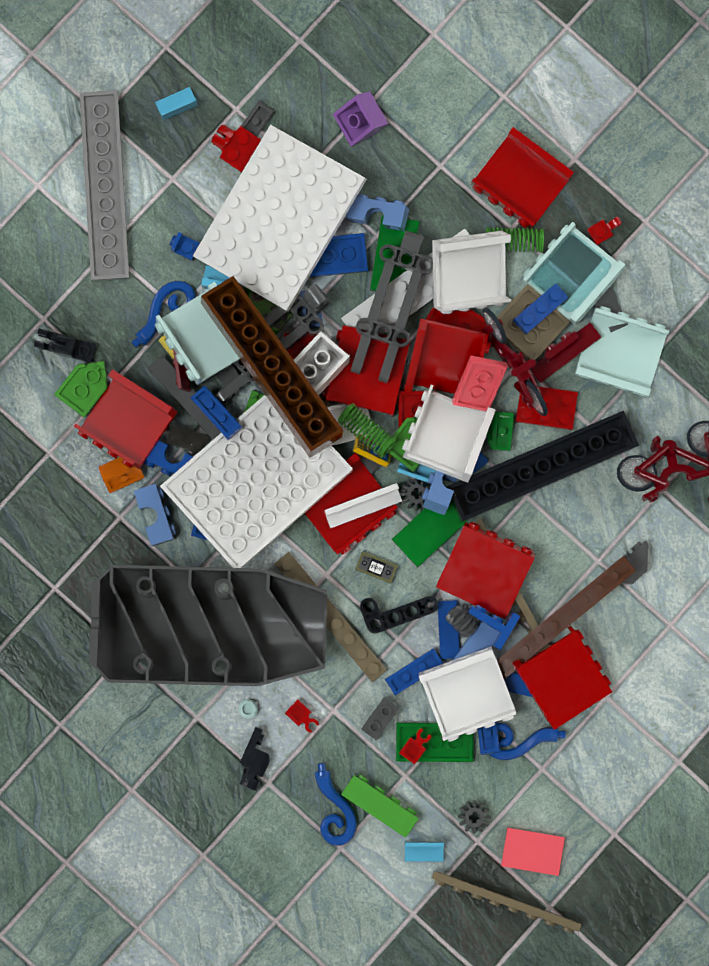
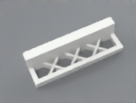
M397 483L323 510L329 527H336L402 502Z

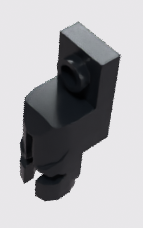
M38 329V336L49 339L50 343L46 344L45 342L35 340L34 347L53 352L56 355L92 363L96 344L48 330Z
M255 727L240 761L241 764L247 766L243 769L240 784L254 791H257L260 784L254 776L259 775L263 777L270 762L268 753L255 748L256 745H261L265 736L261 734L263 730Z

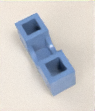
M358 194L348 210L346 218L349 222L368 225L369 218L373 213L382 212L384 214L382 224L385 228L405 231L409 209L401 201L394 200L391 203L386 202L384 198L375 197L374 200L368 199L366 195Z
M435 470V473L431 472L427 482L430 484L429 489L425 488L422 499L425 500L423 507L445 515L454 491L446 488L442 481L455 483L457 478Z
M156 484L134 490L140 510L151 508L157 512L156 522L151 526L145 527L151 546L174 540L173 535L176 534L173 523L169 524L167 517L170 516L167 505L163 506L161 500L164 498L162 488H158Z

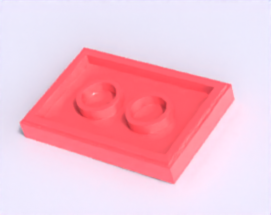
M470 356L452 399V404L487 411L488 407L491 408L508 368L507 362Z
M507 827L501 866L559 876L565 837Z

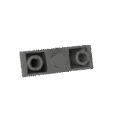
M640 541L631 548L633 552L628 557L626 554L623 555L636 571L621 584L632 585L647 572L648 543L646 541L642 544Z

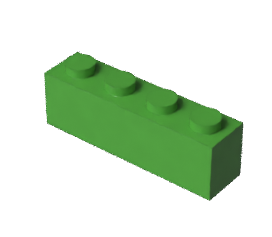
M361 774L358 776L353 775L341 795L406 838L419 819L415 816L417 812L408 806L406 809L400 806L401 801L392 795L390 798L383 794L385 791L379 786L375 785L372 787L367 784L369 780Z

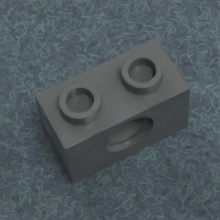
M383 698L361 730L377 741L399 708Z

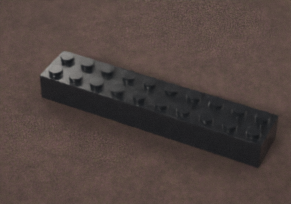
M623 410L476 473L470 477L468 483L460 480L448 485L446 488L454 491L451 501L460 522L463 523L633 450L639 444Z

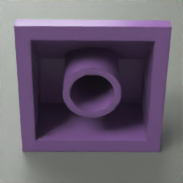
M370 91L356 95L333 113L351 147L373 136L388 125Z

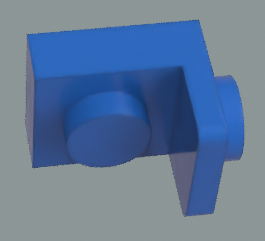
M178 232L177 236L173 235L169 245L172 246L171 251L193 261V254L200 243Z

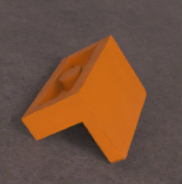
M120 457L98 467L109 493L145 478L141 468L137 469L133 466L130 469L122 463L123 459Z

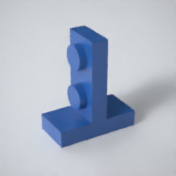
M470 606L467 611L470 615L500 632L492 646L501 650L520 616L511 612L506 623L502 624L503 620L494 614L492 617L485 614L487 610L481 606Z

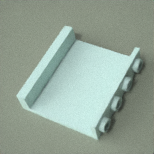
M213 282L208 285V291L216 287L217 284ZM201 295L162 318L160 315L156 316L155 327L160 334H164L167 346L170 350L174 349L177 354L175 357L181 366L184 364L187 369L186 374L191 381L194 380L197 385L240 360L201 305Z
M600 306V308H595L591 324L602 338L581 353L574 375L643 397H649L650 387L669 330L665 329L666 326L655 323L654 326L647 324V320L642 318L631 319L628 314L618 312V314L610 312L611 309ZM628 323L627 326L622 327V328H620V329H618V330H616V331H613V332H610V330H609V328H608V327H612V326H616V325Z

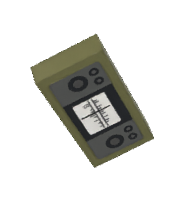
M362 552L355 570L391 584L398 565Z

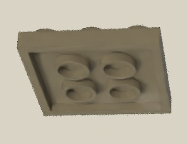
M529 284L522 289L497 318L503 323L502 327L505 331L507 342L516 350L522 352L526 359L536 360L567 327L570 321L555 309L525 335L513 320L541 296Z

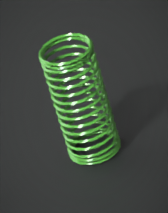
M486 227V233L499 231L498 227L496 230L492 227L491 231L490 227ZM506 227L504 228V232L511 235V252L514 234L515 252L517 251L518 232L519 252H521L523 234V252H525L526 236H528L529 253L531 232L532 252H534L535 233L536 252H538V249L539 253L543 252L544 229L540 228L537 231L535 228L533 233L532 228L530 232L528 228L526 230L522 228L521 232L520 228L517 229V232L515 227L513 231L511 227L508 231ZM506 243V251H508L509 243Z
M354 403L350 404L342 412L338 422L344 425V428H347V430H351L350 432L354 433L357 439L364 441V444H367V447H370L373 452H377L380 458L384 457L397 440L395 437L391 438V435L387 437L388 432L383 435L385 429L380 432L382 426L377 429L378 424L374 425L375 421L371 422L372 418L368 419L369 416H365V413H362L359 407L355 408L356 405Z

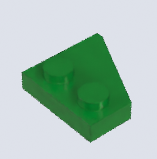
M494 413L486 434L491 450L511 452L514 413Z

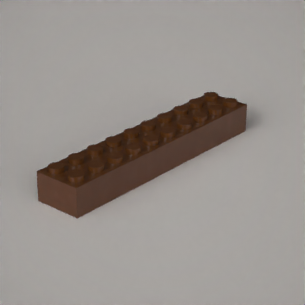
M230 277L201 295V305L309 458L341 439L343 429L235 277Z

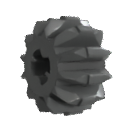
M415 478L414 485L411 480H408L407 483L410 487L402 486V489L407 492H401L400 496H407V498L402 500V503L404 504L409 501L408 509L412 507V504H415L414 509L418 511V504L421 505L422 509H425L423 507V501L425 500L421 496H419V499H415L414 496H411V492L414 493V490L417 489L418 493H422L423 496L425 481L418 484V479Z
M455 606L446 616L448 623L465 638L472 635L478 628V623L461 606Z
M473 800V807L468 802L465 803L468 808L467 810L460 807V811L465 814L458 815V818L465 819L459 825L463 826L467 823L464 829L466 832L472 827V833L475 834L476 827H478L480 832H483L481 824L486 827L489 826L484 819L489 820L491 816H484L489 811L488 808L481 810L484 803L481 802L477 808V802ZM473 812H477L476 814L479 815V819H476L475 822H471L472 819L469 820V815H472Z

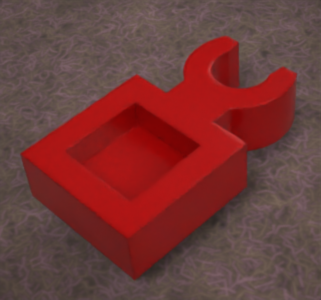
M298 699L285 712L296 725L300 726L303 722L306 731L309 733L313 732L309 728V723L314 722L317 726L319 725L316 719L308 717L312 712Z
M423 729L417 731L416 740L410 737L399 752V754L413 764H416L426 750L422 744L431 739L430 734L426 739L420 737Z

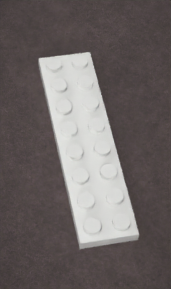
M463 229L454 237L467 236L469 233L466 229ZM433 252L428 255V257H430L432 260ZM422 261L419 264L422 270L426 271L430 268V264L427 261ZM433 270L430 274L421 276L409 316L434 299ZM405 271L389 283L377 319L378 322L395 327L412 275L411 271ZM375 294L341 318L346 326L356 328L358 320L368 318ZM363 322L360 324L359 329L369 331L370 325L367 322ZM380 328L377 333L385 334L388 330Z

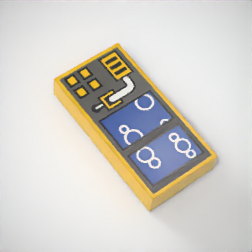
M357 436L355 437L354 452L384 467L389 465L391 456L389 453L380 458L377 452H373L370 447H367V444H364V441L357 439Z

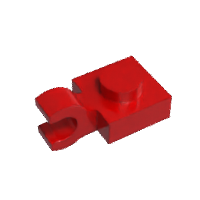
M619 217L614 218L607 224L604 220H601L588 228L587 232L598 246L613 237L611 231L620 226L622 222Z

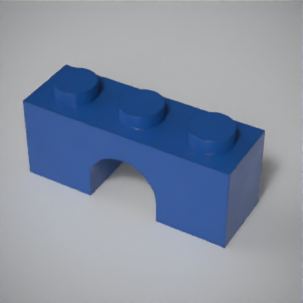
M158 441L143 464L151 468L157 466L161 468L160 472L171 477L172 474H175L191 460L193 456L185 453L179 463H169L166 460V452L169 446Z

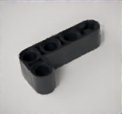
M431 596L380 613L376 601L372 598H365L360 604V611L368 631L373 634L430 615L438 609V601ZM427 600L430 603L434 602L435 605L431 611L429 608H425L422 610L424 614H420V608L417 603H420V606H424ZM365 602L373 603V611H364L363 604ZM410 606L417 610V614L414 617H409L406 614V609ZM391 613H396L399 617L398 622L395 624H391L388 621V615ZM376 619L380 622L381 626L378 630L370 628L369 624L372 620Z

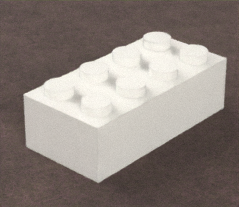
M320 331L294 359V362L319 395L348 365L350 356Z

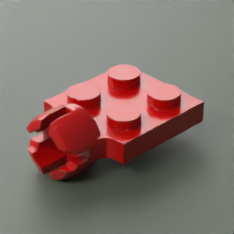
M221 125L217 132L225 137V139L215 133L211 142L222 151L219 158L242 173L261 139L242 126L235 131L226 125Z

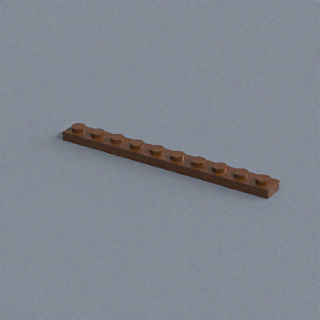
M622 556L497 659L504 679L516 670L512 664L519 659L522 664L525 663L636 571L625 556Z

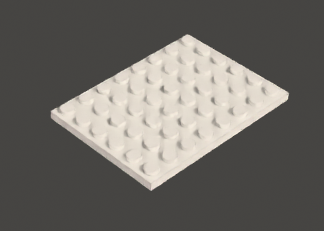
M270 125L193 256L229 278L234 276L241 285L289 312L367 179Z
M266 395L236 419L242 426L240 431L229 440L220 433L160 486L232 568H243L353 471L352 467L331 445L309 458Z

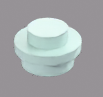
M246 699L240 703L238 710L242 717L249 719L257 714L258 706L253 700Z

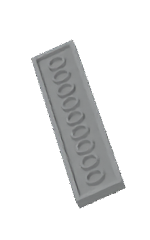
M118 90L81 92L80 109L91 281L130 279Z

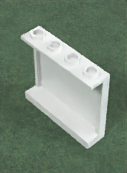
M504 231L432 240L434 308L443 314L452 313V310L468 311L473 307L482 309L487 307V305L502 306L506 302H511V299L506 296L505 243L511 242V235Z
M431 385L429 390H424L421 401L424 402L423 406H418L414 416L418 418L417 422H412L408 432L412 434L410 440L406 439L402 450H405L403 458L468 483L495 409L488 407L487 411L455 406L452 404V398L432 391L434 385Z
M492 646L419 672V679L427 694L443 741L447 739L449 742L454 741L461 734H473L477 732V728L483 726L489 728L494 726L495 722L503 720V722L514 718L513 715H516V709Z

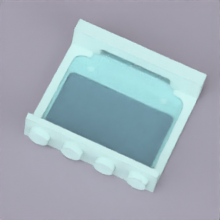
M572 222L569 226H564L560 232L561 236L557 240L553 239L548 245V251L538 256L535 266L533 268L529 267L525 271L523 283L525 285L529 284L540 295L544 294L556 283L568 296V299L556 309L576 326L625 270V264L621 260L617 262L577 230L576 224Z

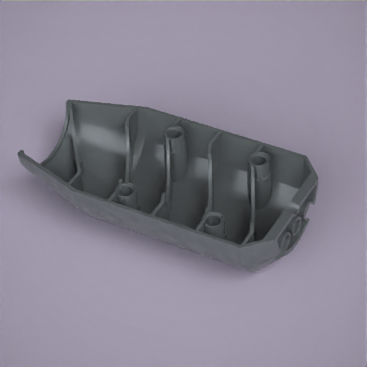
M112 565L92 583L89 663L107 682L223 686H261L325 669L327 590L263 569ZM149 581L151 583L148 591L141 590L142 582ZM227 583L229 585L228 592H219V585ZM146 659L148 661L147 668L139 669V661ZM219 661H224L227 664L226 669L222 672L216 669V664Z

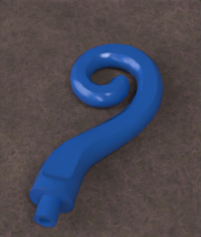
M173 281L165 284L157 291L150 306L146 325L135 334L137 338L131 342L135 348L140 344L145 346L155 336L157 332L155 327L156 316L160 315L163 300L168 294L173 291H182L187 297L186 303L196 298L195 291L190 284L182 281ZM173 294L168 299V307L171 311L180 307L176 304L178 300L176 294Z
M497 723L498 731L505 733V738L499 741V745L507 747L513 742V731L508 725ZM552 727L541 728L532 733L517 747L510 750H500V753L489 755L499 760H512L524 755L539 743L558 742V738L565 739L566 731H558V728L554 730Z
M325 763L317 764L318 771L314 772L316 783L320 791L342 810L347 823L346 830L342 835H332L328 830L329 824L335 823L338 828H342L344 822L339 815L330 814L322 820L320 832L327 843L334 846H342L348 843L355 834L357 827L356 815L347 800L333 787L330 770H326Z

